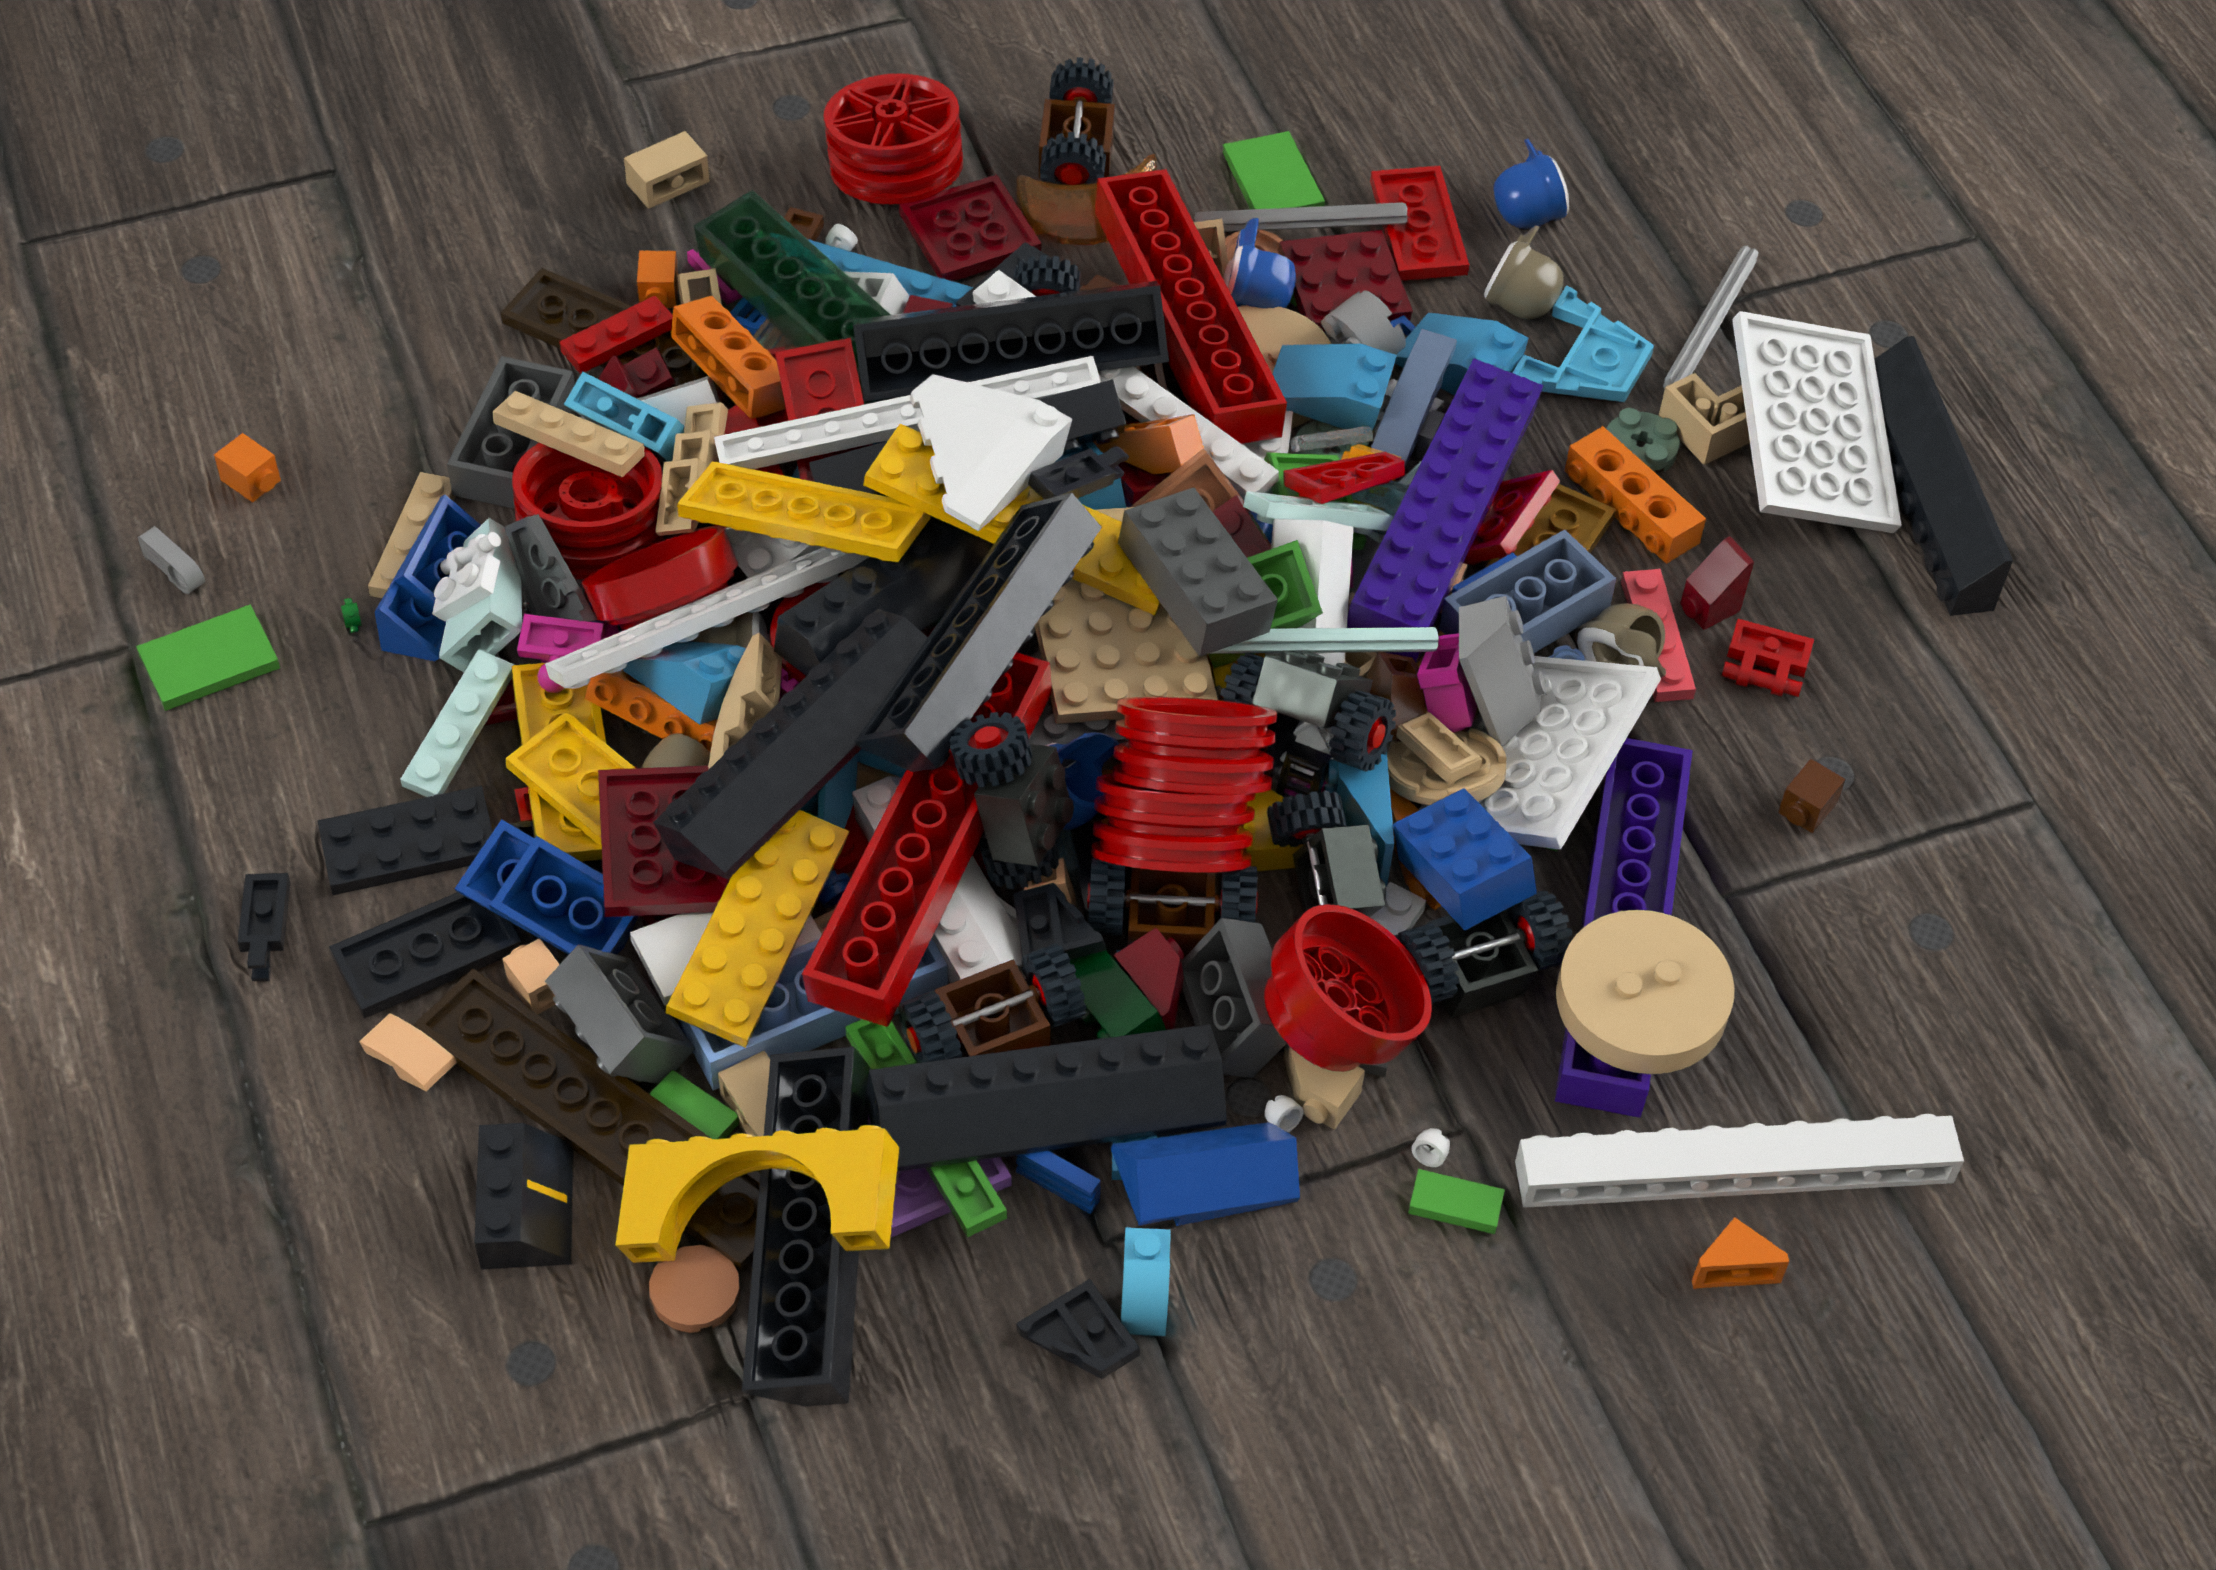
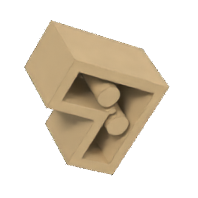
M1694 373L1665 387L1659 416L1669 418L1676 423L1679 440L1704 465L1750 443L1742 385L1717 396Z

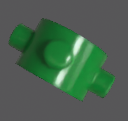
M352 598L344 599L345 605H341L345 627L350 628L352 633L358 632V626L362 625L357 602L353 603Z

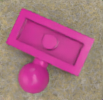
M524 614L517 652L519 657L549 660L548 662L603 640L606 629L604 623ZM543 664L537 676L540 686L550 693L563 691L564 687L549 679L546 666Z

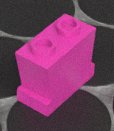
M1459 633L1438 636L1437 650L1425 652L1417 673L1420 688H1423L1427 711L1435 716L1451 732H1458L1466 727H1471L1478 708L1459 660Z

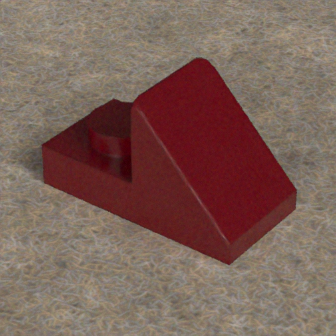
M657 347L625 365L621 363L616 355L613 356L598 378L636 399L660 392L676 383Z

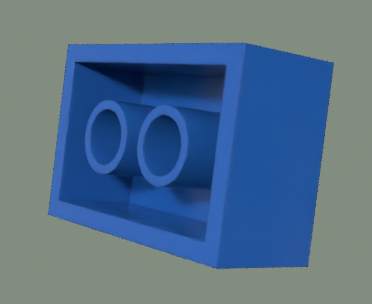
M1465 788L1393 823L1399 860L1464 931L1537 894L1532 857Z

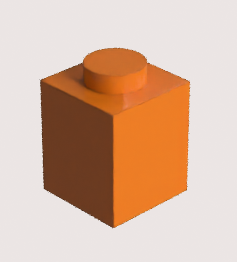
M639 251L637 274L639 303L656 296L666 308L677 306L678 283L676 274H678L676 251Z
M244 433L214 454L221 481L252 503L264 493L272 490L281 481L275 455Z

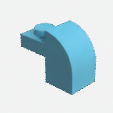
M1125 1227L1121 1322L1129 1334L1166 1335L1171 1230Z

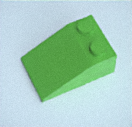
M1298 540L1247 558L1278 599L1270 629L1299 628L1323 614ZM1245 653L1208 654L1214 669L1238 661L1241 655L1245 656Z

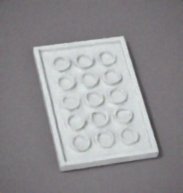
M1739 311L1732 320L1760 512L1895 533L1902 525L1871 336L1864 333Z
M1534 656L1535 664H1532L1534 671L1541 670L1546 686V694L1540 695L1541 712L1502 747L1506 754L1505 780L1496 792L1478 801L1518 844L1562 849L1658 686L1661 677L1657 667ZM1479 713L1468 732L1471 728H1474L1489 735L1481 713ZM1422 804L1421 807L1419 808V810H1421V809H1423V808H1425V807H1427V806H1429V805H1424V804Z

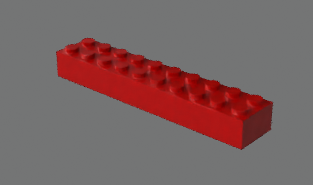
M1162 169L1098 178L1095 214L1129 284L1157 281L1160 285L1169 358L1168 364L1189 407L1241 444L1282 437L1287 401L1167 170Z
M1016 652L1012 658L1013 665L998 678L992 687L993 693L991 697L976 710L970 720L974 723L977 721L976 716L982 714L984 719L990 718V713L998 712L999 718H1001L1004 712L1010 713L1012 718L1017 716L1021 719V723L1024 722L1029 739L1051 696L1050 662ZM951 748L948 760L941 767L935 770L905 771L802 973L808 1002L885 1027L889 1026L984 832L974 796L978 789L977 782L970 785L966 783L965 779L962 780L959 777Z

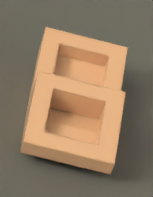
M391 1013L359 1041L366 1054L393 1066L400 1079L425 1091H428L457 1063L455 1057L440 1044L413 1025Z

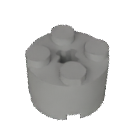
M1364 290L1361 293L1359 291L1352 295L1321 320L1322 327L1331 344H1364L1395 355L1404 349L1406 345L1405 336L1400 325L1398 324L1393 328L1387 318L1392 312L1377 296L1369 291Z

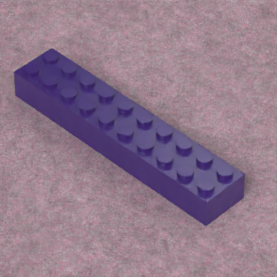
M1473 358L1351 601L1347 617V628H1420L1434 626L1443 607L1444 598L1448 596L1528 428L1544 385ZM1389 652V653H1391V654H1396V655H1401V656L1413 657V659L1415 660V662H1417V659H1418V657H1419V655H1420L1421 652Z
M1626 738L1602 779L1580 930L1600 917L1619 911L1648 910L1672 916L1693 750ZM1565 1028L1555 1102L1641 1118L1649 1092L1651 1074L1625 1071L1604 1063L1580 1046L1567 1028Z

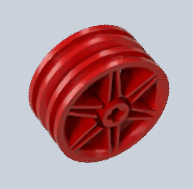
M901 73L872 76L842 88L832 96L825 107L824 124L828 144L830 174L835 185L849 196L878 204L915 202L945 190L958 178L962 171L964 160L958 100L948 87L936 80L920 75Z
M538 443L520 458L513 472L512 486L515 521L539 514L575 580H584L591 573L608 563L638 549L664 540V535L659 536L656 533L662 485L661 466L655 455L644 446V457L629 472L620 477L542 443Z
M1132 697L1117 701V712L1124 714L1125 717L1116 721L1115 732L1129 739V741L1114 747L1113 756L1121 761L1120 765L1113 767L1112 778L1114 780L1142 788L1195 794H1254L1271 790L1272 778L1265 775L1264 771L1273 768L1274 758L1260 749L1275 743V732L1267 729L1269 724L1277 721V712L1275 710L1247 703L1188 697Z
M1105 774L1096 778V789L1104 792V795L1095 798L1094 809L1107 816V818L1093 824V835L1101 839V841L1092 844L1091 854L1094 858L1121 866L1172 872H1228L1246 869L1251 866L1252 855L1244 851V848L1250 847L1253 844V834L1240 826L1254 820L1255 809L1247 805V802L1255 800L1256 793L1228 795L1171 792L1124 784L1114 780L1112 774Z

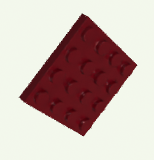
M708 765L598 770L605 917L714 912L731 877L726 879L674 860L653 823L671 802L678 799L695 783L699 775L709 770Z

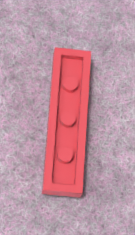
M1661 569L1623 572L1621 585L1626 602L1653 610L1661 618L1665 629V643L1658 660L1661 666L1666 669V675L1661 677L1658 686L1653 692L1654 701L1694 699L1696 687Z

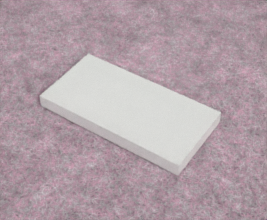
M713 912L678 914L630 932L631 942L664 1005L668 1004ZM811 914L794 949L819 940L822 936Z

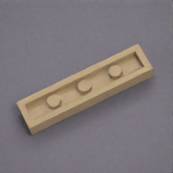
M514 391L492 411L494 424L620 477H623L644 457L643 443L517 391Z
M424 472L419 473L368 584L370 596L383 598L440 497L446 494L454 501L455 496L452 495L449 477Z

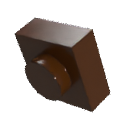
M790 207L777 230L816 241L824 227L823 215Z

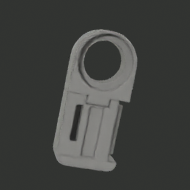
M152 527L138 537L145 559L150 560L168 576V579L183 593L189 594L205 583L204 575L195 561L157 527Z

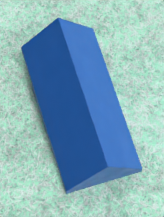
M446 494L440 497L375 610L381 651L430 661L439 659L446 621L432 614L436 599L434 597V590L442 578L449 577V575L442 572L440 564L447 559L449 552L458 547H463L464 541L481 526Z
M502 819L455 887V891L568 955L578 944L617 955L625 947L630 932H632L639 917H605L603 874L537 835L533 838Z
M1270 1122L1117 1143L1111 1146L1113 1157L1139 1226L1174 1219L1176 1226L1294 1203L1298 1202L1300 1198L1296 1137Z

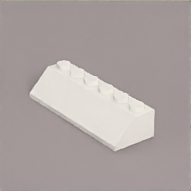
M888 776L852 792L855 819L868 842H870L902 778ZM972 855L932 936L933 941L948 965V980L950 983L1013 959L1022 973L1023 965L1021 963L1022 952L1019 932Z

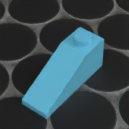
M583 371L563 404L599 426L643 443L657 459L663 462L673 460L675 435L684 433L685 426L678 419Z

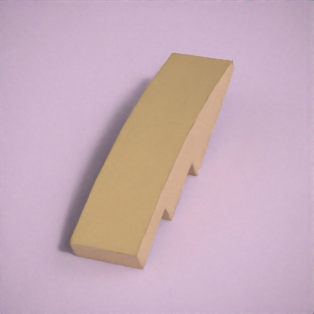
M722 402L687 406L684 433L675 435L673 460L664 462L656 533L659 536L694 532L698 525L696 520L678 516L677 503L712 461L719 462L714 437L725 434L728 408Z
M761 633L752 636L735 669L722 702L712 739L709 769L724 755V752L730 746L736 744L752 729L753 724L757 720L763 718L779 703L782 657L774 652V648Z

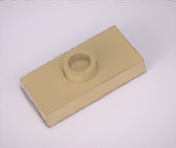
M1430 712L1398 726L1396 737L1448 784L1480 770L1482 758Z

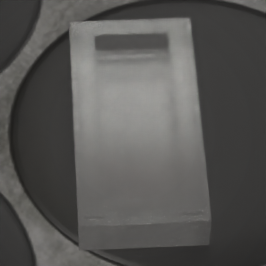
M1364 426L1293 437L1290 440L1291 452L1298 453L1373 441L1372 427Z

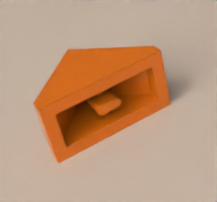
M1734 1217L1699 1259L1692 1278L1693 1289L1781 1283L1789 1264V1257L1782 1249Z

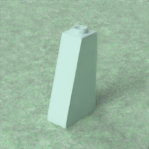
M488 518L464 541L463 548L467 547L469 541L479 534L487 535L490 532H495L500 536L501 544L494 549L493 557L500 560L494 592L446 621L439 653L440 659L462 672H465L478 649L495 656L521 632L522 628L521 577L505 527L491 518Z

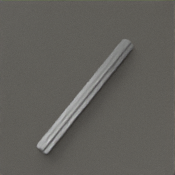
M1404 202L1204 211L1195 214V222L1222 219L1224 232L1241 231V229L1245 228L1246 223L1253 218H1259L1258 229L1261 230L1405 224L1408 219L1407 205Z
M1748 246L1740 248L1665 377L1664 390L1666 386L1691 375L1757 262L1756 258L1759 254L1756 249H1750Z

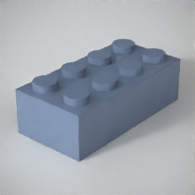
M1564 529L1445 597L1439 629L1445 635L1459 633V607L1506 596L1511 610H1518L1523 624V634H1521L1523 642L1529 640L1535 653L1597 617L1604 609L1609 607L1617 578Z

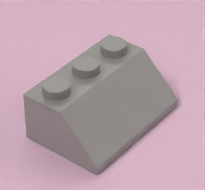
M1506 596L1459 607V660L1489 736L1494 738L1502 747L1541 712L1540 695L1546 694L1543 674L1541 670L1534 671L1532 664H1535L1532 645L1529 640L1523 642L1521 634H1523V624L1519 611L1511 610Z

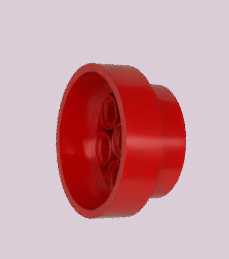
M719 525L695 529L694 532L678 534L631 552L591 573L583 580L582 584L597 620L607 621L609 625H619L621 631H624L729 587L727 581L733 577V570L738 566L739 562L725 527Z
M1318 905L1307 910L1279 938L1274 946L1271 956L1272 975L1267 980L1264 989L1266 1010L1272 1024L1283 1040L1295 1052L1312 1064L1337 1072L1350 1071L1361 1064H1383L1396 1058L1426 1029L1431 1018L1432 1002L1427 982L1420 967L1405 946L1391 932L1367 915L1340 905Z

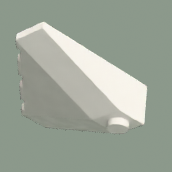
M934 374L914 389L910 396L912 407L920 408L923 418L919 419L918 426L924 446L932 445L935 454L930 459L936 484L944 483L947 494H944L942 497L944 511L977 531H980L1029 486L1028 481L1032 471L1050 465L1062 456L1072 418L1040 400Z

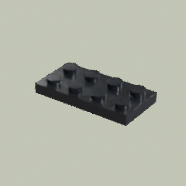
M482 785L317 820L332 895L470 866L493 832Z
M456 892L333 944L329 948L334 962L365 1019L465 976L472 969L479 970L502 960L515 948L521 946L522 942L510 921Z

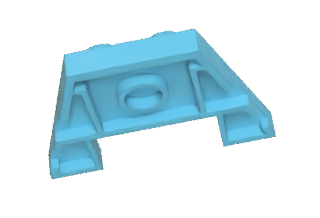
M1566 286L1553 306L1552 317L1579 326L1583 330L1563 363L1558 368L1523 355L1512 373L1544 385L1542 392L1625 402L1650 360L1654 345L1619 320L1613 323L1600 314L1601 308L1593 302L1587 305L1577 298L1578 292Z

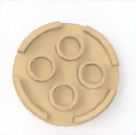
M1471 728L1469 732H1453L1482 758L1480 770L1448 784L1403 742L1393 740L1390 743V749L1387 751L1389 785L1400 796L1424 805H1431L1463 788L1477 801H1480L1492 795L1503 784L1506 777V754L1502 746L1494 738L1482 731Z

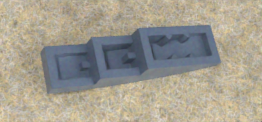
M1421 329L1393 391L1371 448L1401 456V459L1405 461L1406 467L1417 444L1420 430L1442 386L1443 375L1456 350L1457 339Z

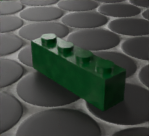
M1107 951L1070 960V965L1073 964L1075 967V975L1081 982L1082 986L1079 987L1085 997L1083 1001L1086 1004V1010H1084L1086 1014L1079 1019L1087 1028L1093 1024L1098 1029V1032L1095 1033L1097 1039L1166 1030L1158 1011Z

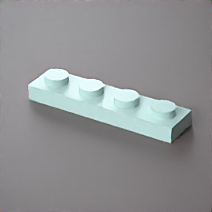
M1250 491L1246 492L1243 507L1257 513L1256 519L1264 523L1273 524L1274 519L1325 520L1354 527V532L1365 535H1372L1373 529L1387 531L1393 518L1392 515L1370 505L1336 501L1319 504L1309 498Z
M477 650L400 779L402 787L425 797L444 794L511 681L512 666L514 664L482 650Z

